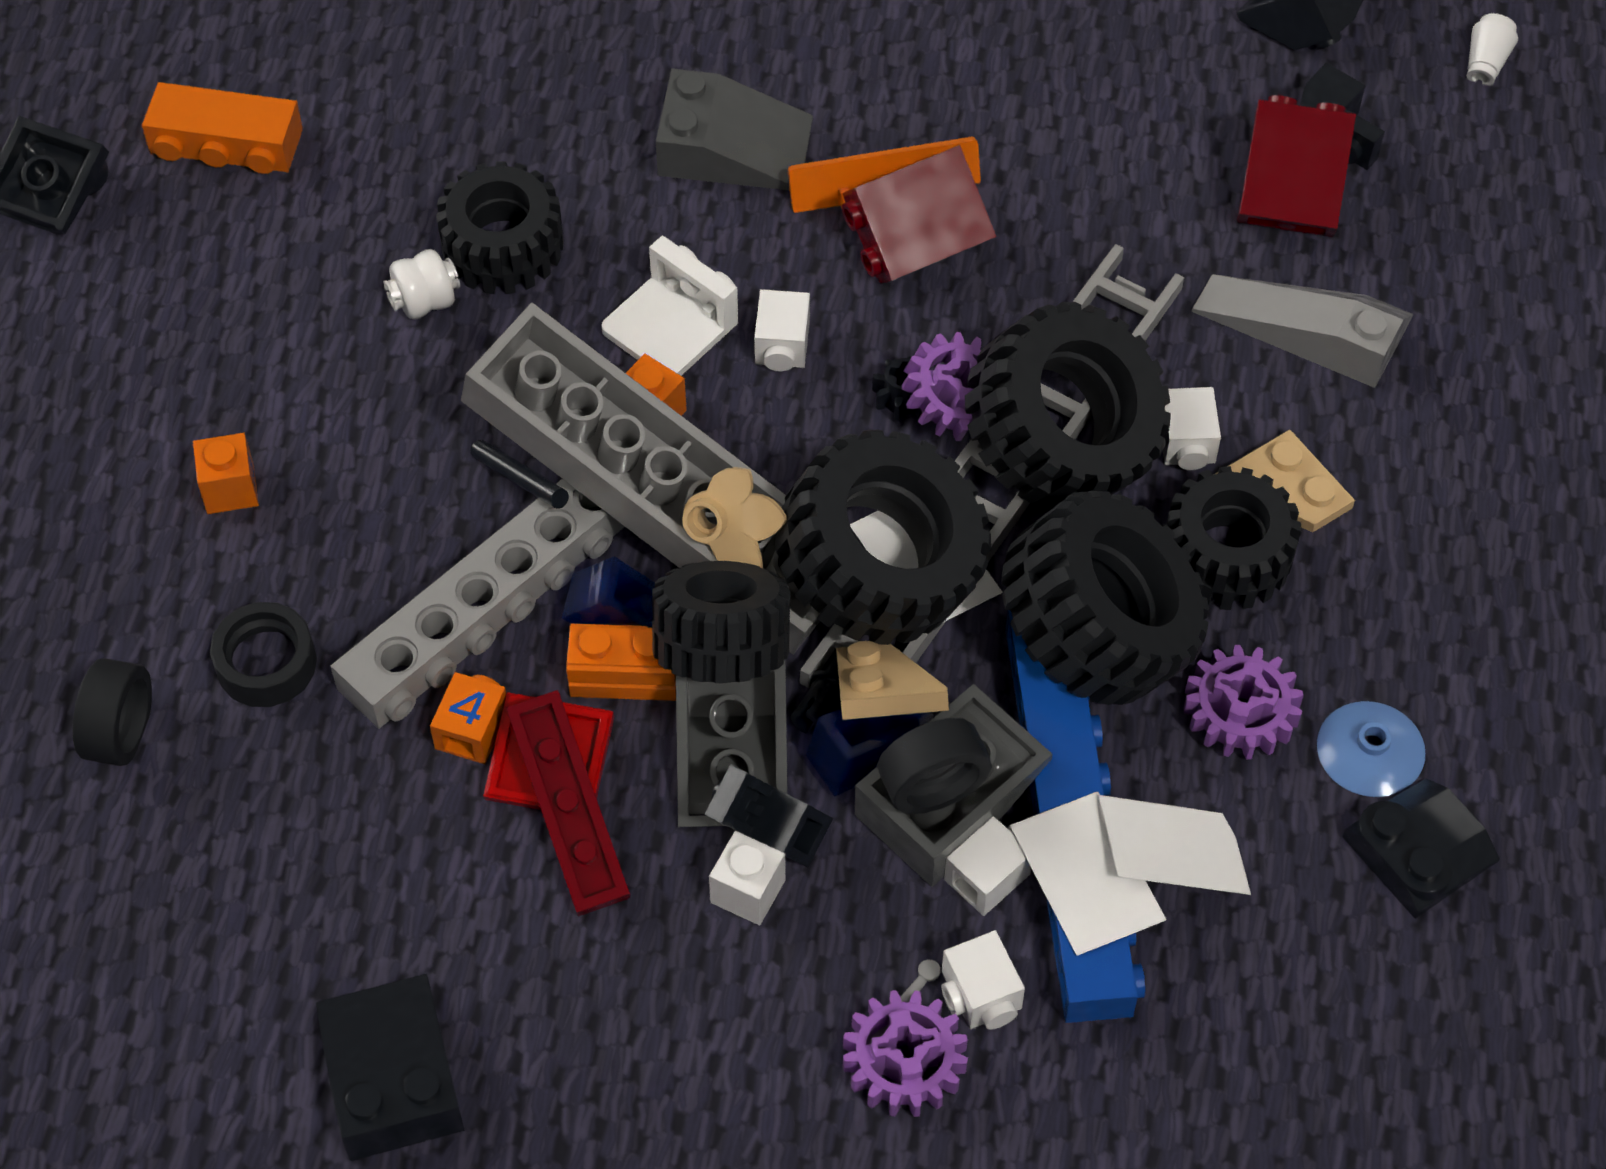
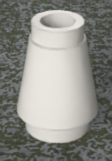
M1487 14L1480 19V22L1473 26L1467 72L1468 80L1476 82L1480 79L1483 84L1488 86L1494 83L1495 78L1518 42L1517 27L1510 18L1500 14Z

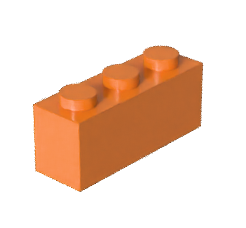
M163 82L157 83L142 123L149 152L156 154L164 160L176 161L180 158L202 160L212 167H223L226 164L249 167L251 170L262 174L271 173L273 170L289 172L303 130L296 100Z

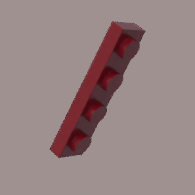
M555 690L506 707L578 917L631 898L559 691Z

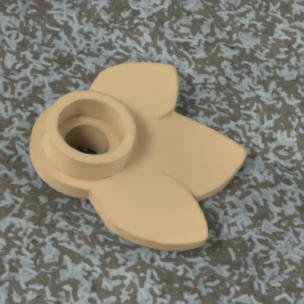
M739 467L726 468L712 477L707 490L693 495L686 502L682 517L683 527L693 540L710 545L717 561L749 563L760 566L763 569L758 541L765 540L777 533L786 523V514L774 499L764 494L752 493L753 476L751 470ZM706 508H709L715 514L717 524L708 521L705 515Z

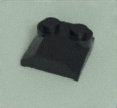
M18 116L0 153V214L54 234H66L88 195L94 194L105 184L109 173L106 162L109 151L103 144Z
M1427 778L1389 801H1379L1369 805L1363 811L1360 820L1346 828L1342 836L1415 919L1500 860L1485 827L1449 788Z

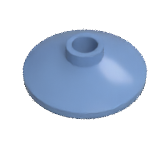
M1361 701L1344 705L1336 709L1325 719L1318 733L1317 752L1324 770L1337 784L1359 795L1384 797L1399 793L1414 783L1424 766L1425 745L1419 730L1402 712L1382 703ZM1369 735L1377 736L1382 740L1383 744L1379 746L1371 745L1366 741L1365 737Z

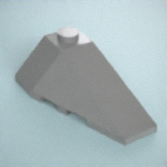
M1212 274L1192 309V312L1374 388L1413 317V314L1368 295Z

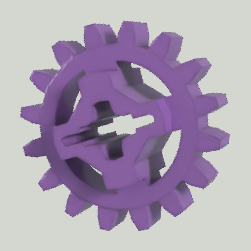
M960 332L955 333L950 343L947 342L942 334H937L931 345L926 342L920 344L915 355L911 357L905 367L904 372L908 376L902 384V390L913 393L906 405L908 409L920 408L923 413L918 420L921 425L928 423L930 420L937 424L935 435L941 436L946 429L953 430L955 440L961 441L969 430L967 425L973 421L972 414H966L965 395L973 390L968 387L967 379L971 368L977 364V356L982 351L980 350L981 339L978 337L969 345L964 343V338ZM937 364L934 370H929L932 366Z
M1241 645L1234 646L1231 657H1226L1221 650L1216 649L1213 651L1211 664L1199 660L1194 676H1189L1185 689L1187 695L1183 710L1184 713L1192 714L1189 728L1192 732L1205 729L1204 745L1206 747L1214 745L1217 741L1223 743V756L1229 757L1236 747L1242 748L1246 759H1252L1255 747L1259 746L1267 755H1271L1274 752L1277 740L1287 744L1290 741L1293 727H1298L1302 710L1299 708L1303 699V691L1293 689L1297 675L1295 672L1284 674L1279 672L1283 660L1279 656L1272 659L1269 663L1262 660L1263 648L1257 647L1252 657L1244 656ZM1239 698L1248 700V703L1240 701Z
M897 990L891 991L889 1004L886 1006H882L874 997L868 1001L869 1017L855 1012L852 1016V1028L855 1032L844 1033L843 1049L849 1053L843 1055V1069L845 1072H855L851 1077V1089L853 1092H858L868 1088L867 1105L871 1108L878 1105L882 1099L889 1102V1116L895 1117L900 1109V1105H909L912 1115L914 1117L920 1116L921 1102L926 1100L934 1108H941L943 1102L941 1090L956 1094L960 1081L956 1074L966 1073L968 1058L961 1053L966 1051L968 1040L967 1035L954 1034L958 1030V1016L954 1014L942 1018L940 1015L943 1001L939 999L933 1001L928 1007L921 1005L920 991H914L910 1002H902ZM888 1026L887 1030L884 1032L882 1036L872 1038L871 1044H868L871 1037L875 1033H877L883 1027ZM907 1046L909 1053L914 1054V1057L903 1058L901 1050H898L897 1047ZM942 1062L937 1072L929 1079L923 1081L922 1076L928 1067L938 1066V1063ZM880 1075H885L898 1084L889 1082L882 1078Z

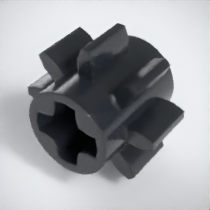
M911 356L894 361L887 359L885 360V375L873 374L872 391L876 393V409L882 410L887 407L888 410L894 413V419L897 421L902 415L913 413L918 418L922 415L920 408L908 409L906 404L913 393L902 390V384L908 376L904 370Z

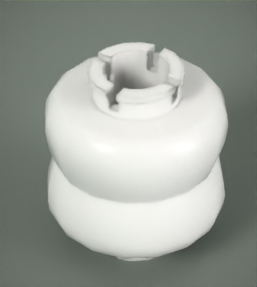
M433 249L424 250L413 258L394 261L389 268L391 280L384 281L385 290H389L386 294L394 311L402 308L410 319H419L431 310H442L450 307L455 300L453 289L460 288L459 279H455V277H458V274L451 259L448 257L442 261L439 254Z

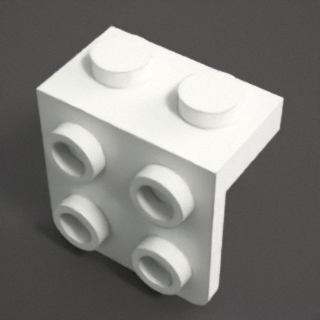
M662 235L649 247L651 278L603 320L602 333L635 359L639 360L645 353L682 376L738 324L737 287L726 274L719 271L715 272L700 262L690 249L682 245L677 246Z

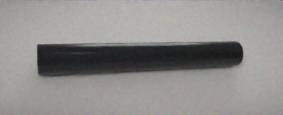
M478 440L472 445V457L556 509H560L567 504L569 499L568 492L554 482L484 440Z

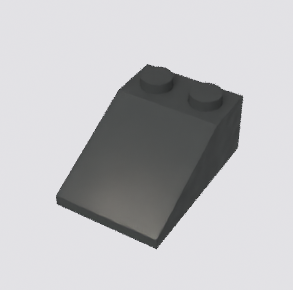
M671 68L656 138L658 176L790 191L788 167L805 163L813 115L718 73Z
M785 660L779 669L771 670L770 674L744 682H699L676 675L678 827L725 826L706 815L689 814H705L712 801L713 790L717 783L724 778L730 764L787 794Z
M972 684L949 704V711H941L929 721L932 722L945 718H964L975 725L990 756L992 769L987 779L974 792L940 810L924 814H905L895 809L877 767L855 785V816L931 887L945 876L946 858L993 816L999 821L1052 760L1053 754L975 684Z

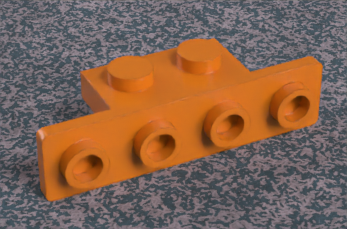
M966 137L791 165L788 167V179L792 209L794 213L841 206L842 209V204L845 203L843 198L844 192L958 145L961 146L975 184L980 183L978 142L975 137Z

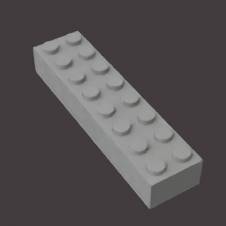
M532 302L465 375L461 401L679 568L692 563L717 561L710 545L697 542L686 533L682 517L686 502L693 495L707 490L712 477L718 472L731 467L749 469L753 476L752 493L764 494L774 499L781 507L785 503L786 495ZM706 508L705 515L708 521L717 524L715 514L709 508ZM778 531L765 540L758 541L762 555L763 569L771 570L777 574V577L785 580L780 566L786 558L779 557L776 553L775 537L780 532ZM794 582L788 584V589H790L789 652L794 655L820 621L816 619L819 613L810 604L805 608L794 595L798 588Z

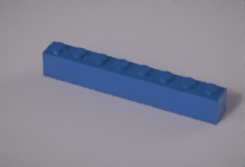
M1008 610L1005 632L1019 724L1053 754L1052 760L1029 785L1033 815H1038L1097 791L1099 795H1110L1111 780L1107 762L1099 763L1096 747H1102L1103 743L1101 719L1099 715H1091L1088 702L1090 700L1089 696L1087 698L1077 697L1067 691V685L1063 682L1055 683L1044 674L1046 668L1038 660L1033 662L1025 651L1028 646L1021 636L1016 637L1010 624L1013 616L1011 611ZM1046 897L1065 1023L1133 1017L1137 999L1145 997L1143 968L1141 964H1132L1130 946L1136 945V933L1076 956Z

